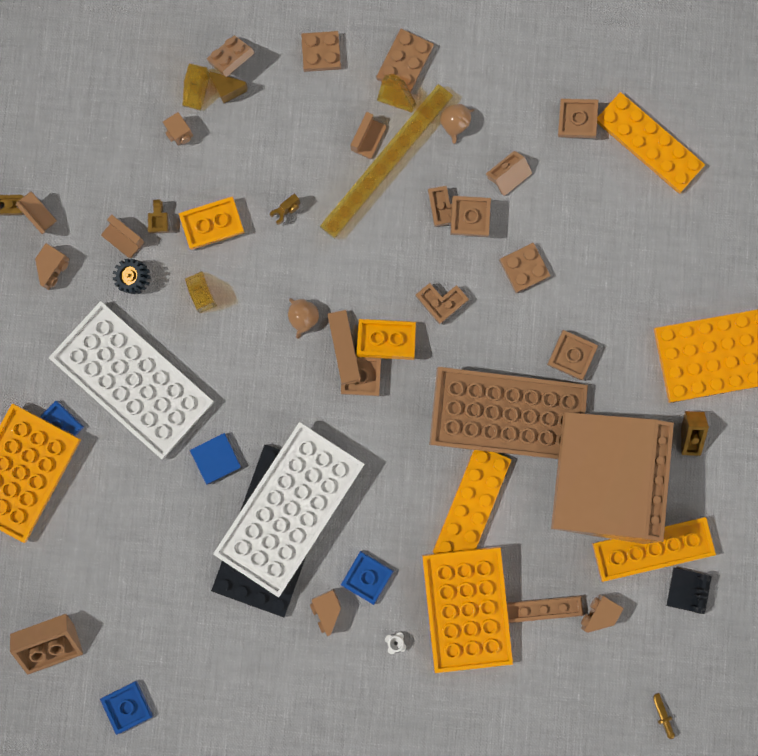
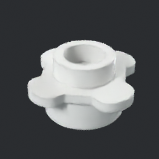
M398 632L396 635H387L385 637L389 647L388 653L394 654L395 652H404L406 650L403 633Z

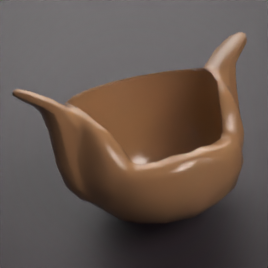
M463 104L448 106L440 117L441 125L451 136L453 144L456 143L457 135L469 126L471 112L474 111V109L469 110Z
M290 298L289 301L292 304L288 310V319L297 330L296 338L299 339L302 333L309 331L316 325L319 320V312L313 303L305 299L294 301Z

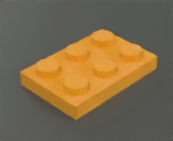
M233 196L179 213L190 250L245 233Z
M359 319L357 357L414 360L416 322Z

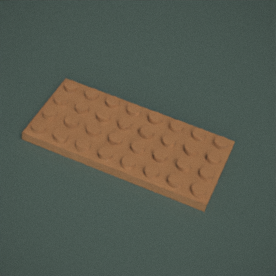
M437 367L429 445L559 459L563 414L566 412L585 414L588 385Z

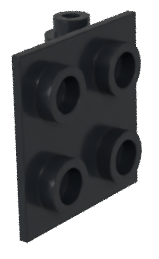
M673 568L666 606L705 614L712 576Z

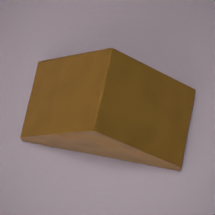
M211 71L209 73L210 79L223 103L240 96L248 90L245 81L228 76L225 77L222 74Z

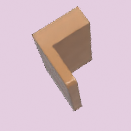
M366 112L350 145L351 151L372 159L386 130V125L373 120V114Z
M513 151L488 171L486 176L497 185L501 194L505 196L529 177L532 171L525 157Z
M32 191L16 202V206L41 234H44L45 230L57 221Z
M111 214L107 219L110 225L101 236L128 258H132L144 241Z

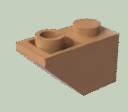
M45 243L35 258L40 285L47 290L54 287L58 281L57 277L61 271L66 270L69 264L67 256Z
M334 589L312 598V604H310L313 614H318L320 619L318 625L321 632H325L327 636L331 635L341 609V604Z
M599 594L598 598L595 597L590 605L592 608L590 613L585 614L583 617L581 629L589 633L614 626L624 608Z

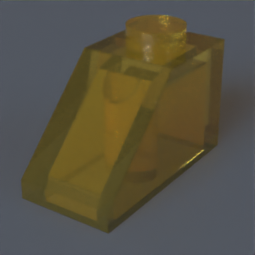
M189 63L184 79L183 107L201 111L210 79L207 67Z
M386 74L382 80L377 101L412 113L416 107V102L405 81L395 74Z
M203 271L185 278L189 294L199 313L217 306Z

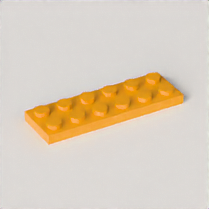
M621 92L597 117V124L679 194L705 166L701 160Z
M473 450L432 551L433 553L477 548L512 459L495 452Z
M706 517L665 526L663 542L639 544L608 539L592 543L602 582L716 555Z

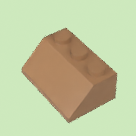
M67 614L10 634V653L27 675L83 655L75 626Z

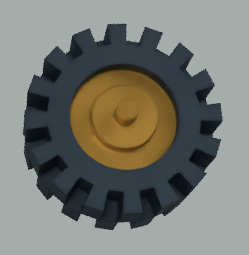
M127 258L124 259L125 261L121 260L119 262L120 265L115 266L118 270L113 271V274L116 275V277H113V281H116L114 283L115 286L119 287L120 291L129 294L142 293L141 290L145 291L147 289L145 285L149 286L150 283L147 282V279H151V276L147 275V273H150V270L146 269L147 265L135 259Z

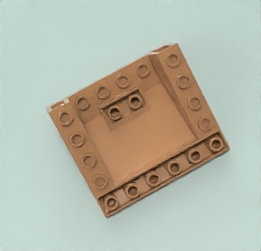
M564 413L551 529L639 544L663 542L674 423L655 419Z

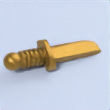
M657 693L654 695L653 700L661 719L658 720V723H663L667 737L673 739L675 734L669 722L673 719L671 716L668 717L661 696Z

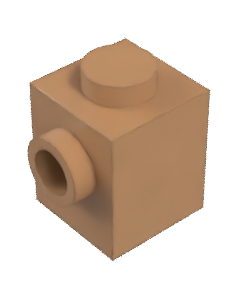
M179 112L163 121L164 126L168 130L165 134L171 142L175 141L177 145L186 144L191 140L193 134Z

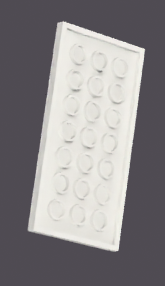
M101 301L49 357L51 361L162 460L214 404L210 397Z
M299 422L213 555L277 597H280L365 464Z

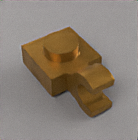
M294 193L282 202L280 207L270 212L271 218L274 215L280 216L276 221L277 225L283 223L284 215H287L289 212L292 214L299 208V198Z
M161 199L153 200V213H148L149 233H169L168 213H162L163 201Z

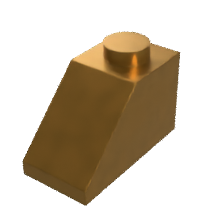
M685 411L681 425L682 455L701 456L709 429L705 412Z

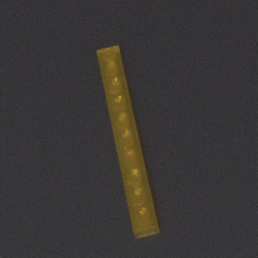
M439 84L434 88L320 225L322 230L334 239L340 234L453 98L450 92Z

